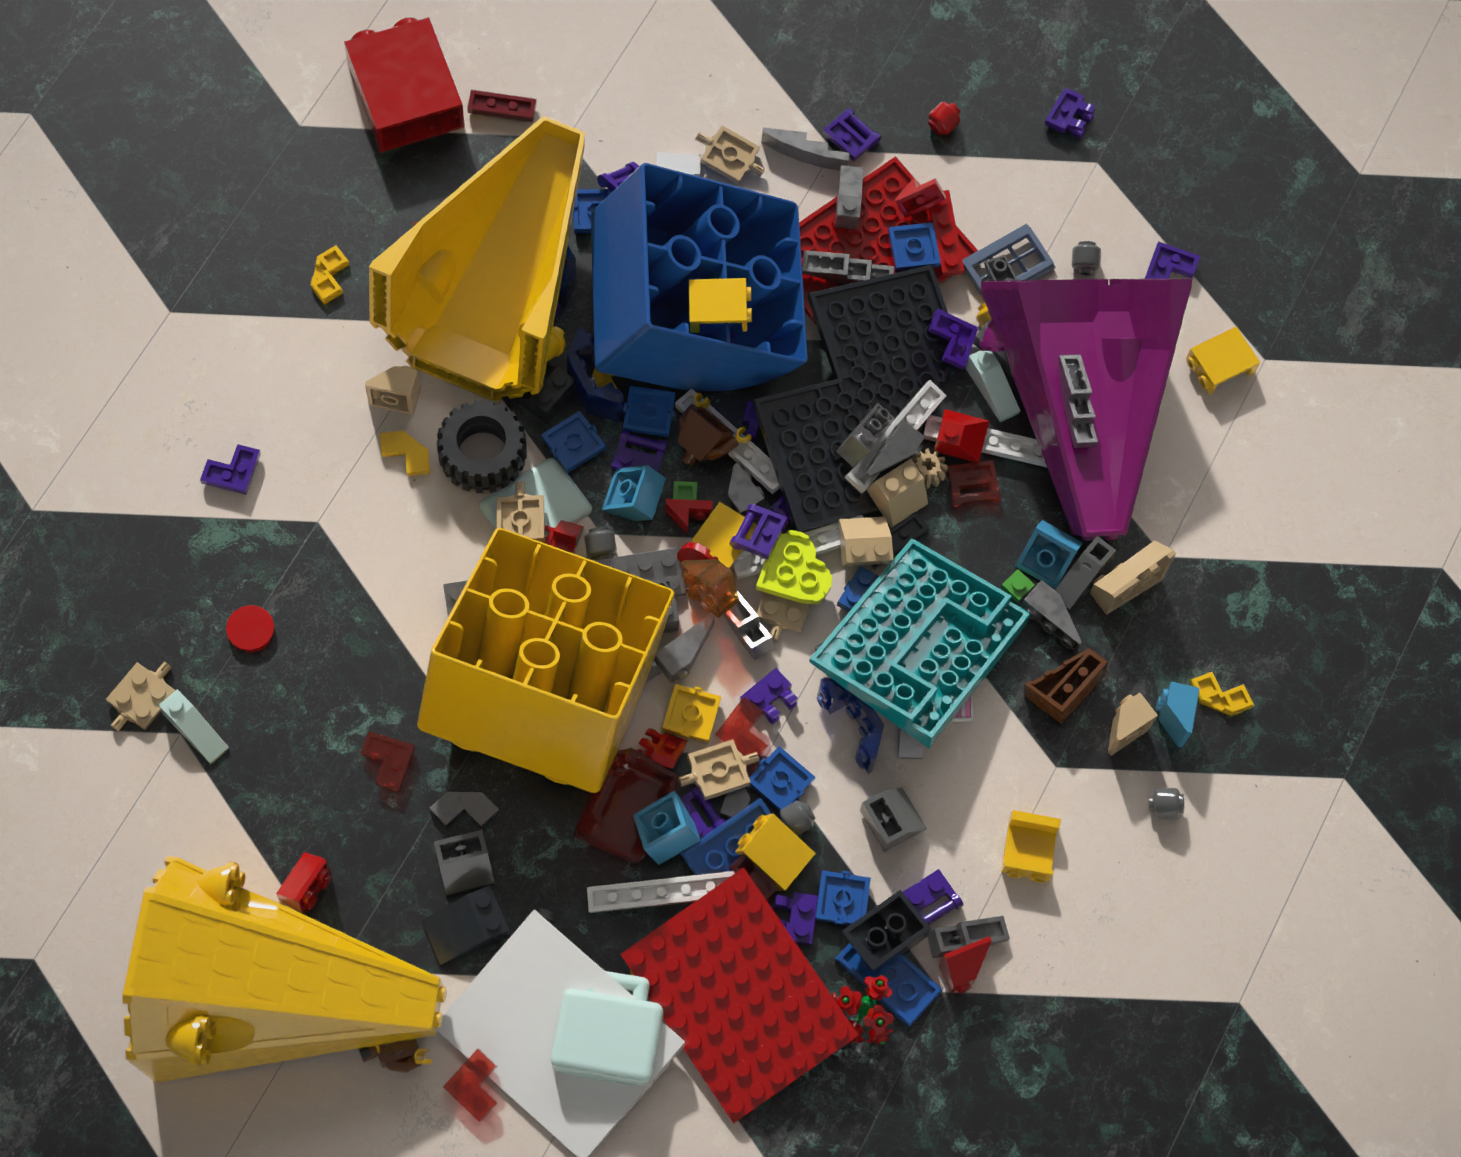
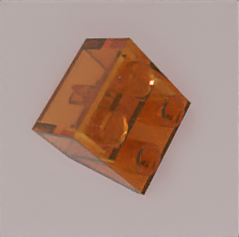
M686 560L680 563L683 573L681 576L687 587L685 590L686 594L691 600H697L707 613L711 612L719 618L740 602L733 572L719 560Z

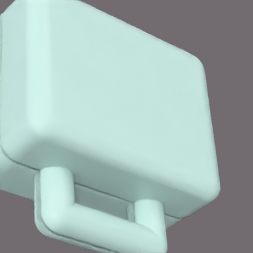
M548 458L519 476L515 481L510 482L509 486L500 488L484 498L479 505L480 510L496 530V498L515 495V482L519 481L520 484V481H524L525 494L531 496L544 495L545 525L556 528L561 520L577 523L592 512V506L555 458ZM545 531V537H546V536H548V535L550 534V532Z
M605 971L627 991H632V996L636 999L595 993L593 988H590L588 991L566 990L562 996L551 1054V1064L554 1070L561 1074L634 1086L649 1084L653 1076L661 1024L664 1021L661 1005L647 1001L650 987L649 981L644 977Z

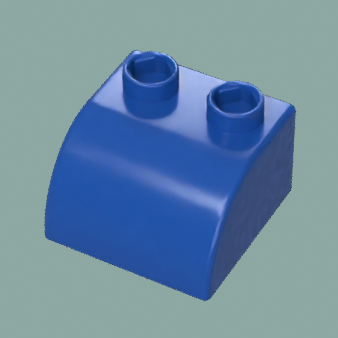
M643 163L592 211L595 368L597 371L674 389L714 392L759 385L786 375L806 363L807 342L799 210L795 202L657 165ZM746 278V287H751V301H747V308H751L752 322H747V331H742V323L700 324V333H690L689 280ZM730 333H734L735 337L730 338Z

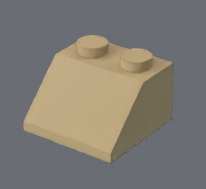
M393 366L366 381L365 389L368 405L414 415L421 391L418 370L410 366Z
M912 459L876 480L866 489L883 516L886 517L891 528L928 504L924 478Z
M886 517L838 520L842 566L889 564L893 561L892 536Z
M1141 693L1134 697L1131 694L1120 702L1121 706L1115 710L1117 713L1112 720L1108 748L1110 755H1113L1149 731L1158 715Z

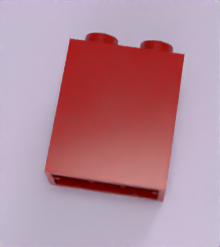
M412 17L399 20L393 28L379 32L362 30L354 34L351 40L344 41L348 67L380 152L465 128L463 104L429 17L420 20Z

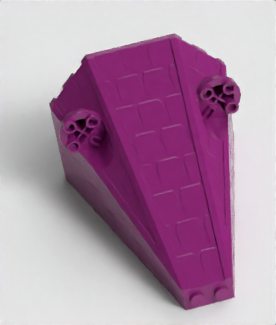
M1108 279L981 281V293L991 320L986 327L983 340L980 341V351H1006L1012 376L1073 535L1082 536L1084 541H1094L1096 536H1104L1106 540L1118 539V535H1127L1191 292L1192 279H1109V285ZM1059 355H1081L1093 392L1090 396V401L1095 414V419L1092 423L1098 439L1096 447L1074 448L1062 397L1058 363Z

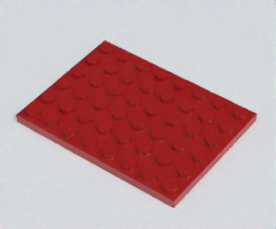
M896 156L863 178L860 218L857 230L834 227L837 197L799 222L802 265L805 250L849 254L851 259L872 260L874 265L894 266L887 232L888 228L931 223L928 208L905 218L897 205L896 197L914 177ZM956 226L963 260L978 250ZM939 267L933 268L938 285L952 277L941 276ZM802 273L805 313L816 325L807 295L811 292L846 284Z
M744 867L621 954L635 976L644 977L649 981V998L652 1002L661 1005L665 1022L672 1031L685 1041L683 1049L733 1124L859 1036Z

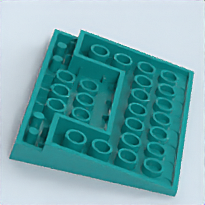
M911 538L811 656L809 662L929 749L1025 628L1030 613L1010 602V594Z

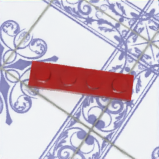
M943 190L946 200L928 208L931 223L933 222L941 261L939 267L941 276L962 275L964 273V266L950 191Z

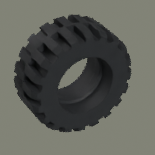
M474 400V404L471 405L466 402L461 404V409L454 408L450 411V418L445 417L441 422L442 427L438 429L437 433L439 463L443 468L445 476L451 477V482L454 485L459 486L462 484L463 490L468 492L471 489H476V493H483V490L488 489L490 493L496 492V487L501 486L505 488L509 486V480L515 481L519 476L518 471L523 470L525 459L527 458L524 426L521 421H518L517 415L513 411L508 413L507 407L503 404H500L498 407L495 406L494 401L489 400L487 403H481V400ZM477 433L493 434L504 443L503 450L496 457L486 461H476L466 457L460 451V446L465 439Z

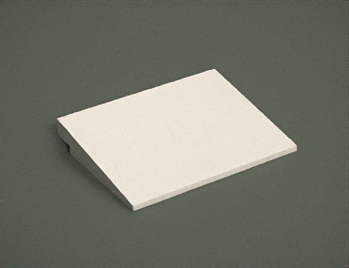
M533 910L446 1011L442 1018V1025L440 1028H437V1031L576 1157H589L669 1066L668 1064L685 1046V1041L662 1022L651 1082L647 1085L634 1086L561 1074L554 1070L551 1064V1054L562 996L566 990L588 991L592 988L595 993L630 999L636 998L536 910Z

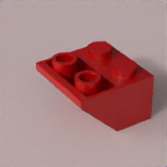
M304 852L277 891L278 899L303 915L307 910H312L318 900L316 896L321 889L325 890L332 879L327 860Z

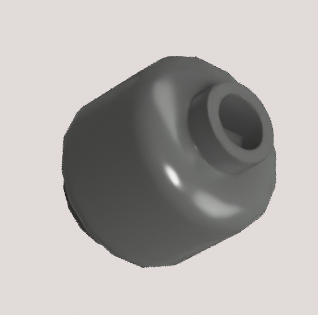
M1081 241L1073 247L1072 268L1078 270L1080 275H1092L1093 271L1100 268L1101 248L1096 246L1095 242Z
M607 527L589 529V533L584 537L586 553L590 558H596V560L607 559L617 551L614 532L608 530Z
M1157 788L1154 791V797H1149V811H1154L1155 817L1160 820L1178 819L1180 813H1184V794H1180L1177 788Z
M797 800L780 810L781 821L797 836L808 831L814 825L813 820L816 817L807 802L802 803Z

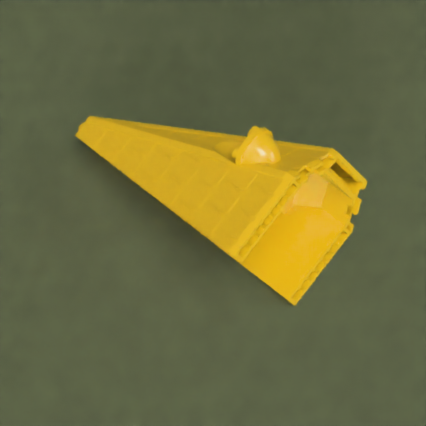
M543 116L372 261L369 266L370 324L375 329L380 327L387 334L385 340L395 351L401 349L408 356L406 362L412 368L494 402L500 401L503 396H508L512 399L522 397L525 392L530 391L532 395L540 392L543 386L547 362L561 355L566 346L565 339L563 338L564 331L559 327H553L583 161L585 132Z
M167 856L165 859L166 869H159L153 877V883H156L155 886L147 887L143 893L122 1000L123 1004H128V1013H130V1016L124 1017V1036L130 1037L129 1048L125 1050L126 1060L152 1081L165 1082L436 1035L437 1028H440L442 1025L443 1014L440 1012L441 1002L444 1003L446 1000L447 989L439 977L269 898L242 888L245 884L246 876L245 872H240L239 865L236 862H228L224 866L207 871L179 857Z

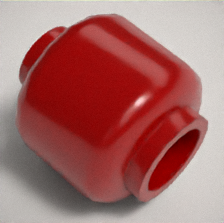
M941 102L929 113L928 125L936 134L948 135L960 124L959 113L961 111L954 103Z

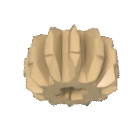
M927 448L925 454L920 451L916 457L912 456L910 458L923 476L927 489L930 488L931 484L937 487L940 481L945 479V472H947L948 466L944 464V457H938V451L930 454V450Z

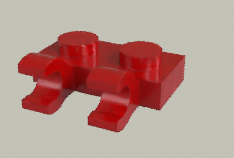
M648 728L645 735L650 736L652 741L647 738H641L638 744L646 748V751L637 749L635 756L640 759L651 756L650 760L655 761L658 765L673 769L685 750L688 741L667 732L663 735L655 729Z

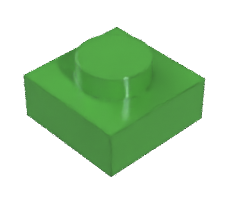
M674 481L673 499L697 500V482Z
M1016 570L1001 585V588L1010 594L1014 601L1019 603L1034 589L1035 584L1021 571Z

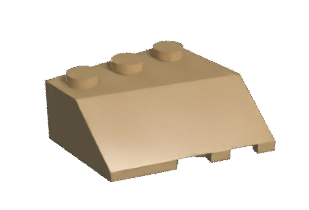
M1153 541L1130 559L1117 565L1106 576L1101 575L1095 579L1090 594L1107 615L1162 581L1176 552L1157 541Z

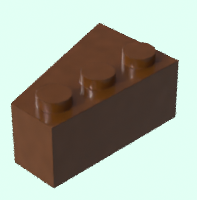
M1088 648L1063 662V665L1052 671L1048 670L1040 678L1025 683L1024 697L1062 724L1107 675L1108 662Z

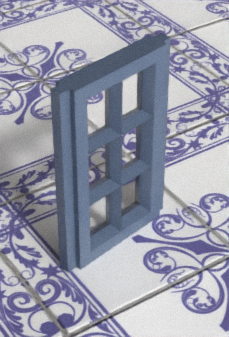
M1028 224L1019 227L963 259L964 270L982 298L981 281L987 280L988 274L980 278L974 267L988 259H993L995 255L1006 249L1014 257L1013 260L1009 261L1010 266L1018 263L1024 272L1016 276L1017 280H1037L1056 268L1053 260ZM1027 238L1033 248L1018 256L1012 246ZM1036 252L1042 262L1027 270L1021 260Z

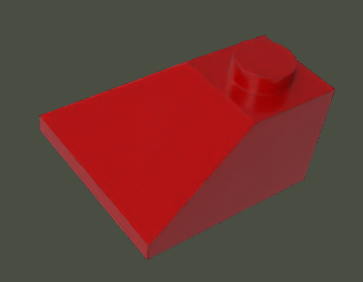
M945 409L934 452L938 451V453L979 463L989 421Z
M990 936L944 954L939 964V969L950 993L958 991L961 994L972 989L971 985L974 984L992 942Z

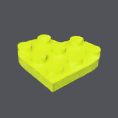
M789 530L787 533L780 535L769 559H765L756 590L799 603L818 605L827 597L831 590L832 574L825 567L824 562L815 558L816 548H814V544L809 540V536L800 531Z

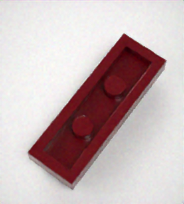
M471 90L467 112L533 122L537 99Z

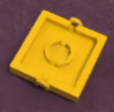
M675 684L662 731L679 735L680 737H687V739L690 738L709 743L721 696L704 692L700 687H694L693 689Z

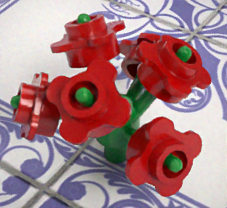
M880 975L876 978L866 977L864 983L867 985L866 994L868 996L863 998L860 992L851 991L848 986L841 988L840 997H836V994L833 993V998L843 1012L844 1010L847 1011V1014L850 1016L855 1015L857 1011L859 1013L855 1021L849 1020L859 1034L858 1037L849 1043L854 1041L858 1043L863 1042L864 1038L861 1036L863 1028L859 1024L863 1017H865L863 1020L865 1026L873 1028L868 1031L870 1039L867 1040V1043L874 1041L875 1045H883L885 1041L889 1040L888 1035L894 1032L893 1029L888 1030L887 1025L894 1020L893 1015L886 1013L883 1007L876 1003V1001L882 1000L884 997L889 998L892 994V990L888 988V980L885 976Z

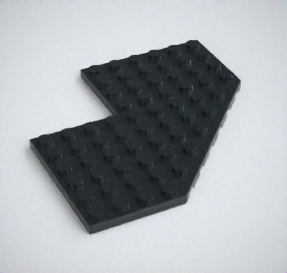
M932 265L809 293L807 299L835 380L757 398L752 401L794 531L803 532L837 523L839 519H850L859 515L864 516L880 511L867 490L860 493L844 478L853 467L836 451L877 403L896 418L926 382L931 380L939 389L945 382L951 369V364L942 361L948 340L928 331L937 309L948 313ZM924 421L923 424L917 429L918 432L921 431V429H922V427H923L925 421ZM905 461L881 472L872 483L902 465Z

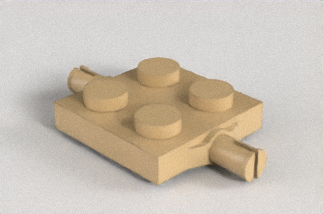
M723 125L711 138L701 132L697 134L695 140L706 145L705 153L700 160V163L736 184H739L749 170L760 177L764 173L765 168L754 163L760 146Z
M519 481L515 482V495L496 498L497 529L503 528L536 541L545 542L544 495L531 496L525 494V482L520 481L519 484Z
M764 592L757 615L760 621L767 622L772 626L770 635L772 639L774 638V642H778L781 630L790 629L801 633L810 604L799 603Z
M138 662L133 666L106 698V701L116 708L120 714L111 724L112 728L119 732L128 720L129 722L136 723L144 730L147 729L161 712L159 704L176 691L163 680V677L172 669L169 664L167 665L166 662H163L156 672L147 670Z
M732 739L689 753L687 759L691 767V774L678 777L681 787L695 783L699 787L705 801L750 786L751 782L746 772V765L759 762L757 752L742 756Z

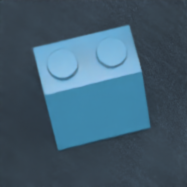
M648 465L615 469L602 511L633 521L652 520L656 513V507L663 492L666 478Z
M1042 520L1035 528L1015 567L1056 589L1083 543Z
M1170 682L1167 689L1163 688L1161 697L1159 696L1157 699L1156 711H1159V722L1177 747L1182 748L1192 733L1199 688Z
M675 791L633 815L643 848L658 865L701 841L694 821Z

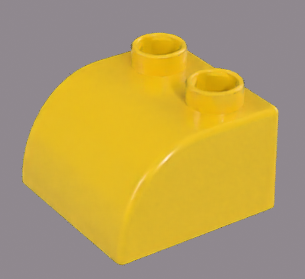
M503 528L496 529L431 649L417 723L419 730L450 741L462 749L478 751L544 775L555 783L569 784L591 793L599 792L646 684L668 619L674 591L668 587Z

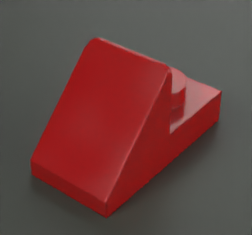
M914 178L896 197L895 201L906 218L946 200V195L936 178L921 185Z
M666 499L665 505L666 514L686 534H688V518L698 521L706 520L713 509V501Z
M561 520L554 529V539L551 546L574 554L584 526Z

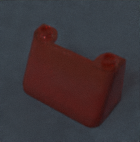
M633 748L617 751L600 791L591 794L574 830V837L631 863H639L644 859L647 852L643 848L633 815L669 793L676 791V782L679 776Z

